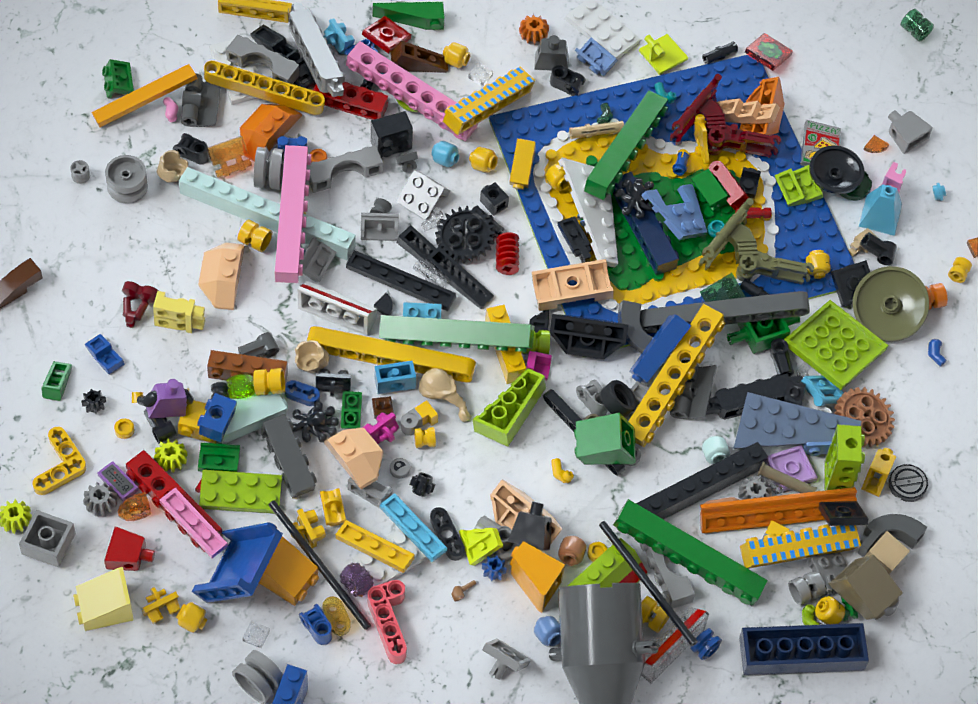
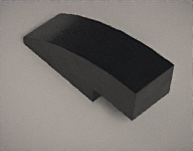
M264 24L250 33L258 45H263L272 52H277L281 56L295 62L301 58L299 50L288 44L284 36Z

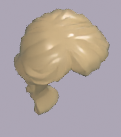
M434 368L422 376L419 382V392L422 396L429 399L447 400L459 408L458 416L462 422L471 419L472 416L467 410L466 402L456 392L455 380L451 375L442 369Z

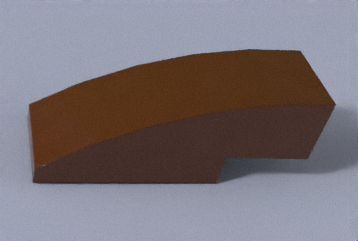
M31 258L18 265L0 280V309L27 293L28 287L43 279L40 268Z

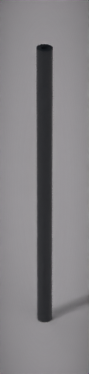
M271 501L268 504L309 559L318 567L320 573L363 629L367 630L371 624L276 501Z
M606 521L601 522L599 527L691 646L698 643L696 638Z

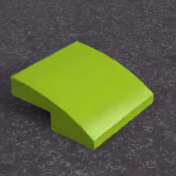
M809 165L795 171L788 169L774 175L788 206L806 204L823 198L820 187L811 178Z

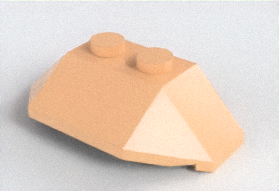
M224 243L204 252L198 286L211 301L214 308L234 310L245 244Z
M365 428L342 430L324 441L326 447L360 489L378 480L383 450Z
M503 479L490 494L495 522L500 526H507L511 530L520 511L530 512L532 501H534L525 492ZM543 508L542 515L552 519V544L562 531V528L556 519Z

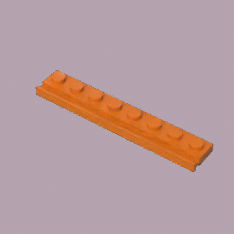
M855 487L700 504V530L702 533L764 527L769 526L771 521L782 525L825 520L818 509L819 502L857 501V490Z

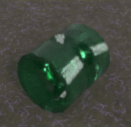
M916 8L910 10L900 23V26L907 32H911V35L919 42L924 40L934 28V24L927 18H923V14Z

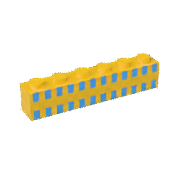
M518 67L515 70L512 69L505 76L498 77L493 83L486 84L481 90L474 91L469 97L462 98L457 104L447 107L444 112L443 122L455 134L459 135L530 93L535 79L522 67Z
M826 524L819 526L817 530H812V527L801 529L800 533H794L792 530L783 532L782 536L777 537L776 534H769L760 540L757 537L748 538L746 543L740 545L744 567L750 569L810 558V556L850 551L860 547L861 543L856 525L830 527Z

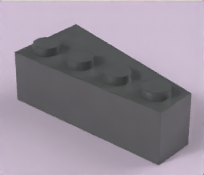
M283 414L263 422L260 433L262 438H266L269 452L275 453V464L277 469L283 470L284 473L281 474L282 479L293 499L313 491L317 480L313 472L310 473L308 469L309 461L306 454L302 455L300 450L302 446L298 436L295 437L292 432L294 427L291 419H287L286 415Z

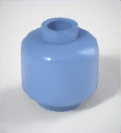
M553 616L541 617L536 622L534 634L543 645L556 646L561 642L560 623Z

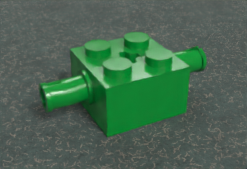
M800 316L737 323L740 330L728 333L727 341L729 345L746 341L753 354L770 349L773 340L778 338L785 339L790 335L791 331L788 326L800 323Z

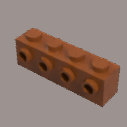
M215 350L210 351L207 364L208 378L254 385L253 374L255 370L266 369L267 372H270L271 369L282 368L285 375V384L288 375L287 361Z

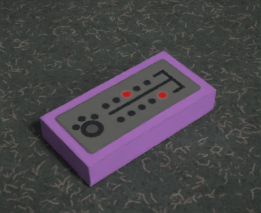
M113 461L97 472L99 478L106 482L108 487L112 486L114 492L117 493V496L123 502L138 491V486Z

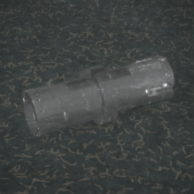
M419 259L414 264L413 269L425 277L426 281L445 289L449 285V280L437 273L435 268L426 265L422 260Z

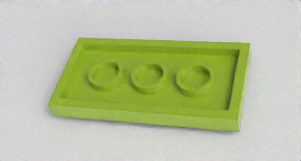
M203 470L199 506L202 509L275 514L268 504L275 500L280 506L282 475Z

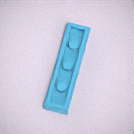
M395 493L380 504L379 508L431 562H434L447 551V547Z

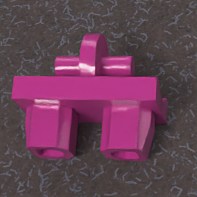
M382 412L376 418L377 424L373 426L367 423L362 427L365 428L377 444L384 440L388 442L394 441L395 437L393 434L399 429L396 415L392 412L389 415Z

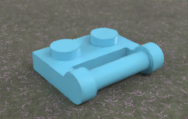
M822 375L805 376L801 380V382L806 384V391L813 396L814 404L818 407L825 404H837L836 401L843 394L842 390Z

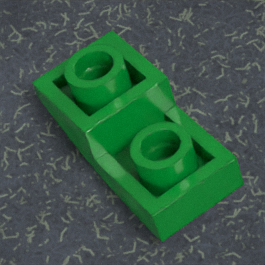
M343 391L342 429L360 428L362 392Z

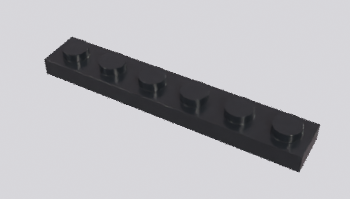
M355 250L346 263V269L429 304H442L441 309L445 311L450 309L456 298L455 292Z

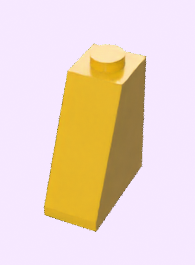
M517 138L509 181L510 185H513L515 189L523 190L524 187L528 188L536 151L535 141Z

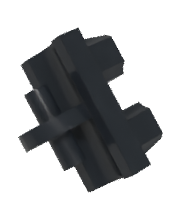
M321 369L319 373L316 372V388L319 391L330 392V397H334L335 392L351 391V375H349L347 370H340L338 374L330 373L328 369Z

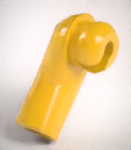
M555 458L551 460L553 476L563 483H570L574 478L573 473L562 469L561 459Z

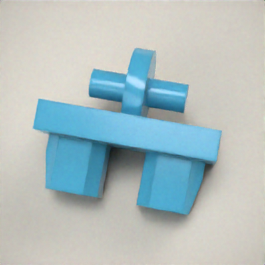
M330 19V24L324 31L325 35L323 37L327 39V44H332L339 54H344L346 48L354 44L355 39L352 35H345L346 26L344 23H337L335 19Z

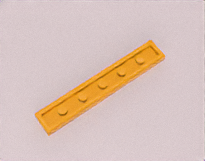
M187 64L91 113L99 127H102L198 78L190 64Z

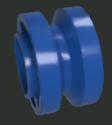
M710 628L701 632L696 637L698 643L690 647L694 653L699 651L698 657L701 660L712 656L722 642L719 636L713 637L714 632Z

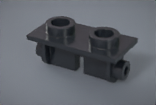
M788 380L784 402L802 406L806 384L801 381L794 382Z

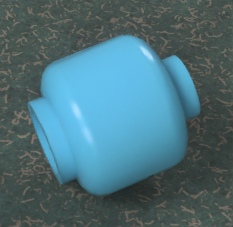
M446 141L436 143L431 152L434 162L445 167L453 166L460 157L457 146Z

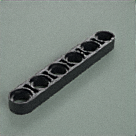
M548 390L543 394L544 401L574 432L576 421H581L582 419L554 390ZM604 464L616 476L625 470L624 464Z

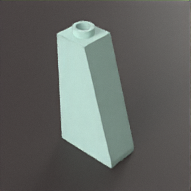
M279 394L232 399L237 401L236 411L221 442L226 444L261 429L265 421L283 414L286 415L288 409L286 400L282 399Z

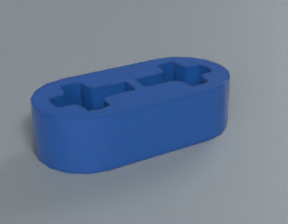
M295 380L285 384V396L292 401L307 406H314L316 401H320L319 390L313 386ZM296 388V391H293V393L290 392V390ZM314 394V397L308 399V396Z

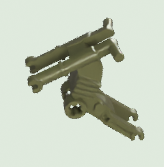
M748 198L739 210L732 215L720 232L716 233V237L708 247L703 249L702 256L704 257L699 261V266L705 263V270H708L713 260L721 250L725 249V245L730 242L734 246L736 264H739L736 276L742 282L745 278L751 280L754 275L761 274L773 279L802 285L804 282L803 278L807 282L810 281V275L807 273L808 270L806 268L810 269V272L814 271L812 263L774 258L767 253L757 251L756 239L751 230L745 226L747 224V212L754 203L752 198Z

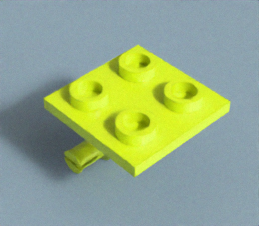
M668 34L656 40L651 35H647L644 40L648 44L639 49V52L659 75L688 60L687 55Z

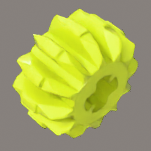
M168 439L166 444L160 441V447L155 448L154 460L166 472L168 469H171L174 473L175 468L181 470L182 464L187 463L186 457L188 453L185 450L184 444H178L177 439L173 443Z
M14 499L11 504L9 501H6V506H0V526L4 527L6 532L12 530L13 534L18 529L23 532V526L28 527L29 521L32 519L30 507L26 506L24 501L18 503Z

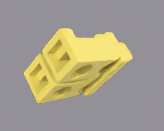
M157 292L153 305L154 326L186 330L187 333H192L193 328L203 330L205 307L196 306L194 299H189V301L184 298L172 299L167 298L165 292Z

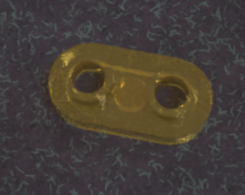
M334 596L326 598L323 602L322 610L331 623L332 632L338 636L346 635L350 631L351 621L342 601ZM331 607H335V608H336L335 611H330L329 609H330ZM339 624L344 625L343 628H338L337 626Z

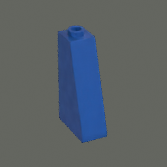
M676 314L668 316L629 372L633 374L632 378L639 383H648L690 329L691 325Z

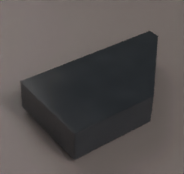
M543 310L530 319L529 324L535 326V333L539 330H548L549 310Z

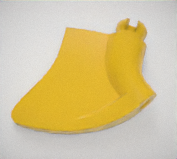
M698 114L694 121V137L704 163L708 164L706 120L704 115Z

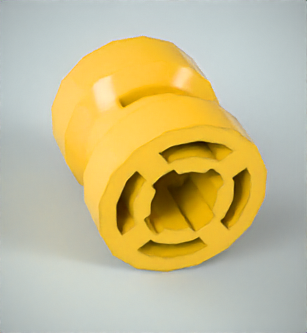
M964 257L955 258L953 267L948 272V277L957 283L965 282L968 276L967 273L972 268V263Z
M430 427L427 430H422L421 428L414 429L416 448H422L424 445L436 447L434 427Z

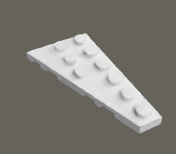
M561 158L558 161L559 165L565 170V180L570 183L572 188L570 193L579 216L585 221L586 225L584 228L592 239L591 246L596 259H606L607 266L614 268L618 265L611 195L608 194L602 200L584 192L586 180L595 167Z

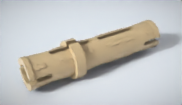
M619 121L596 125L585 124L582 127L569 128V135L571 139L617 133L623 128L624 122Z

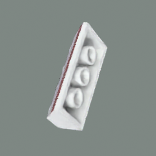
M307 281L297 289L298 309L365 336H368L377 319V309L372 305L361 303L353 297L341 295L335 290H328L317 283Z

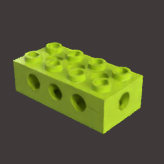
M837 424L824 461V491L854 487V482H857L858 473L861 472V464H864L865 452H862L865 435L861 434V426Z

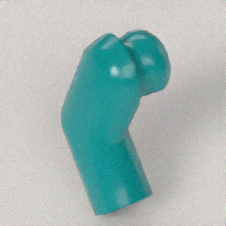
M662 82L656 83L654 85L656 94L667 98V104L674 103V100L677 98L676 94L671 91L669 93L665 92Z

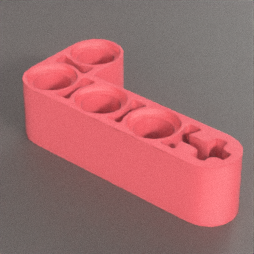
M392 580L374 586L368 591V607L388 659L393 664L403 663L407 653L405 640L392 609V606L401 604L405 598V585L400 580ZM394 590H397V591H400L401 593H399V594H393V593H391V592L394 591ZM378 596L381 600L375 601L372 598ZM386 614L388 617L380 618L379 615ZM387 632H394L395 635H393V636H388V635H386V633H387Z

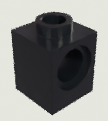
M494 182L491 185H486L481 190L480 202L494 216L508 207L509 196Z

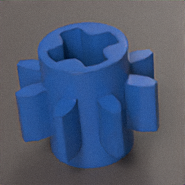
M498 555L493 558L487 557V563H482V569L485 570L483 576H488L491 582L495 579L502 580V574L507 572V568L504 567L505 560L501 561Z

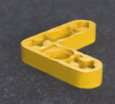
M53 427L48 432L50 444L62 460V463L34 478L32 485L34 492L38 495H46L81 476L86 471L84 458L62 427ZM55 434H57L58 436H61V440H62V443H61V444H60L59 440H58L56 437L54 438V435H55ZM69 447L73 450L69 455L62 454L64 448ZM77 463V465H80V468L77 469V467H74V464ZM57 472L65 474L62 479H55L54 475ZM42 482V484H45V487L42 488L39 486V483Z

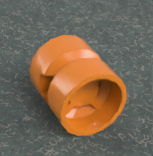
M942 283L932 284L929 288L925 286L929 297V310L932 307L936 309L947 306V292Z

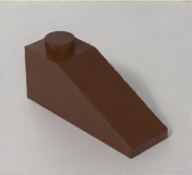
M402 40L391 51V61L408 72H448V64L444 60L445 56Z

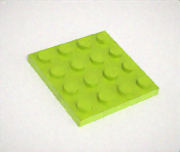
M831 300L825 303L784 339L788 344V349L840 390L844 389L888 348V344Z

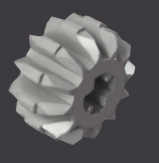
M752 476L750 480L746 478L743 484H740L738 498L745 500L771 497L772 490L768 487V481L762 482V477L756 480Z
M96 482L95 487L89 485V491H84L85 498L83 503L88 512L93 511L95 516L101 512V515L104 517L105 511L111 513L112 507H116L117 493L114 492L112 486L108 487L106 482L102 486Z

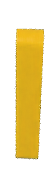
M213 60L206 62L204 65V79L210 84L285 105L313 115H319L324 111L325 98L319 92Z

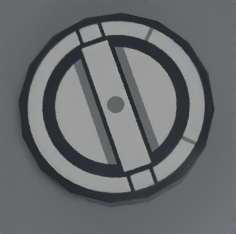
M903 464L897 466L891 472L888 480L889 489L895 497L898 496L905 502H914L921 499L928 487V478L919 467Z

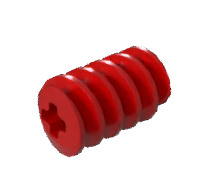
M502 233L496 238V270L504 275H514L519 271V235L516 233Z

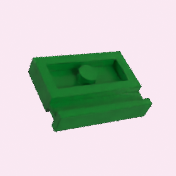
M201 442L198 471L238 472L240 445Z

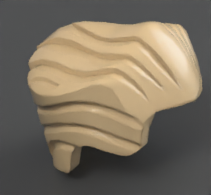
M169 150L160 157L157 174L166 182H178L188 167V161L180 158L178 151Z
M303 341L295 348V363L300 370L316 373L328 365L329 353L317 341Z

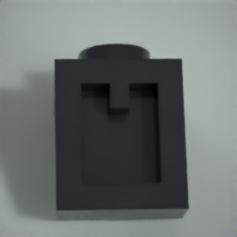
M743 167L739 185L749 198L755 199L761 171Z

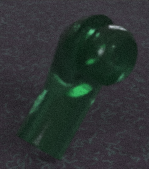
M602 103L600 105L602 114L596 121L598 124L610 123L613 119V114L609 104Z

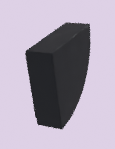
M385 293L374 304V308L382 315L390 316L393 308L391 297Z

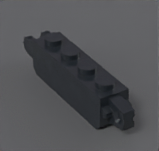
M777 374L768 379H757L752 383H741L733 388L719 389L715 392L714 397L710 398L706 415L718 414L719 418L724 420L741 416L747 392L784 401L787 381H801L803 377L800 375L789 377L788 374Z

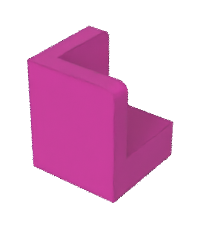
M529 351L526 370L531 369L544 375L545 381H547L552 355Z

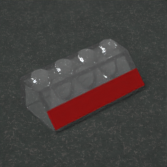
M688 606L684 611L680 610L677 613L695 638L705 630L709 617L707 611ZM673 622L671 624L667 623L660 631L661 634L657 638L654 636L651 639L657 641L658 646H651V648H658V652L655 654H645V665L641 676L650 684L690 645Z

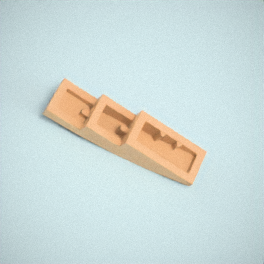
M740 98L717 102L725 114V122L772 123L775 121L780 109L776 103L761 105L758 101L743 103Z

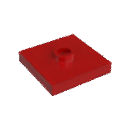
M386 16L362 31V35L388 54L391 53L401 40L408 42L412 34Z

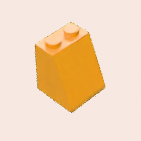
M282 536L259 584L295 606L298 601L301 602L306 597L308 588L317 583L319 579L318 567Z
M523 541L520 547L516 546L511 554V557H513L510 562L512 566L511 575L536 609L542 613L562 583L565 564Z

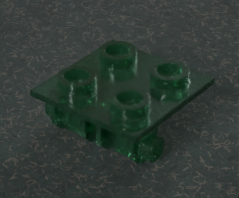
M733 273L728 274L700 291L705 302L746 298Z

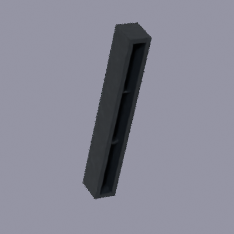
M756 442L636 504L664 520L758 472L763 461L765 465L767 464L768 455L761 445Z

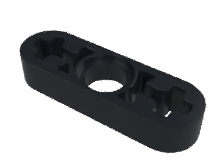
M434 508L430 513V523L438 539L447 547L446 555L453 561L462 559L465 547L449 514L444 508ZM437 514H438L440 517H442V523H443V525H441L440 520H439L438 518H436V515H437ZM444 530H450L453 535L450 538H445L441 533ZM453 542H454V547H455V549H456V550L459 549V553H457V554H456L455 551L452 552V544H451V543H453Z

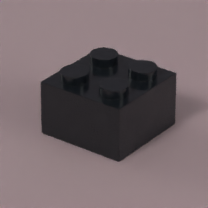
M406 111L371 120L370 142L372 146L376 145L381 158L412 149L413 127Z

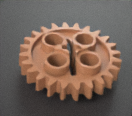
M856 387L854 390L851 388L848 392H844L836 401L837 404L834 406L836 411L834 414L862 421L861 434L865 435L864 446L862 447H865L867 444L870 448L875 444L879 446L892 434L891 430L895 427L892 423L895 419L891 418L894 412L888 411L891 405L884 404L886 398L881 400L879 398L880 393L875 396L873 389L867 392L866 387L862 390Z

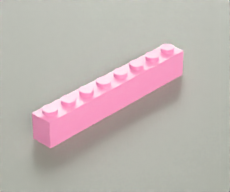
M285 145L275 282L298 283L299 276L303 274V264H300V260H304V248H301V244H305V232H302V228H306L307 217L303 215L308 210V201H305V196H309V185H306V181H310V170L307 169V165H311V154H308L307 146Z

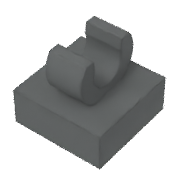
M417 152L396 157L397 164H402L403 172L407 171V164H411L413 170L417 169V164L413 161L418 159Z

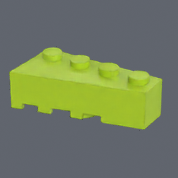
M531 369L525 370L511 383L510 388L500 393L497 400L484 408V412L472 419L474 432L508 447L545 391V376Z

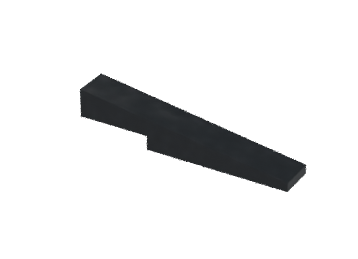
M412 225L398 236L396 243L478 308L482 309L494 297L490 291L440 246L436 248Z

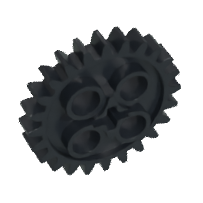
M466 206L465 210L462 211L461 207H459L458 212H455L453 209L451 210L452 215L446 213V220L440 219L442 225H437L438 231L435 232L437 237L436 243L438 247L440 246L448 255L454 258L457 263L460 259H462L463 264L466 263L467 259L473 263V258L476 257L477 260H480V254L486 256L485 250H492L489 244H495L493 238L496 237L494 232L496 229L493 225V220L489 219L488 213L484 214L482 209L477 212L476 207L469 210V207ZM467 220H468V222H467L466 228H467L468 233L465 232V231H466V229H465V221H467ZM465 235H466V249H464L465 241H464V238H463V237H465ZM456 241L459 242L457 245H452ZM475 241L478 242V243L475 244V245H471L472 242H475Z

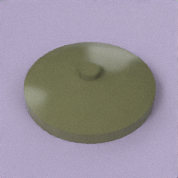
M896 266L881 267L868 273L859 282L853 296V312L856 320L882 341L896 342L909 338L923 326L929 312V297L923 282L911 271Z

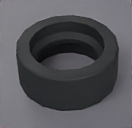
M619 380L611 381L600 392L602 403L611 414L620 413L625 418L637 407V400L632 390Z

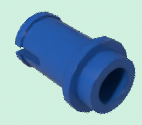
M679 152L677 155L676 163L672 168L676 175L681 176L687 171L686 165L689 155L684 152L683 157H681L682 152Z

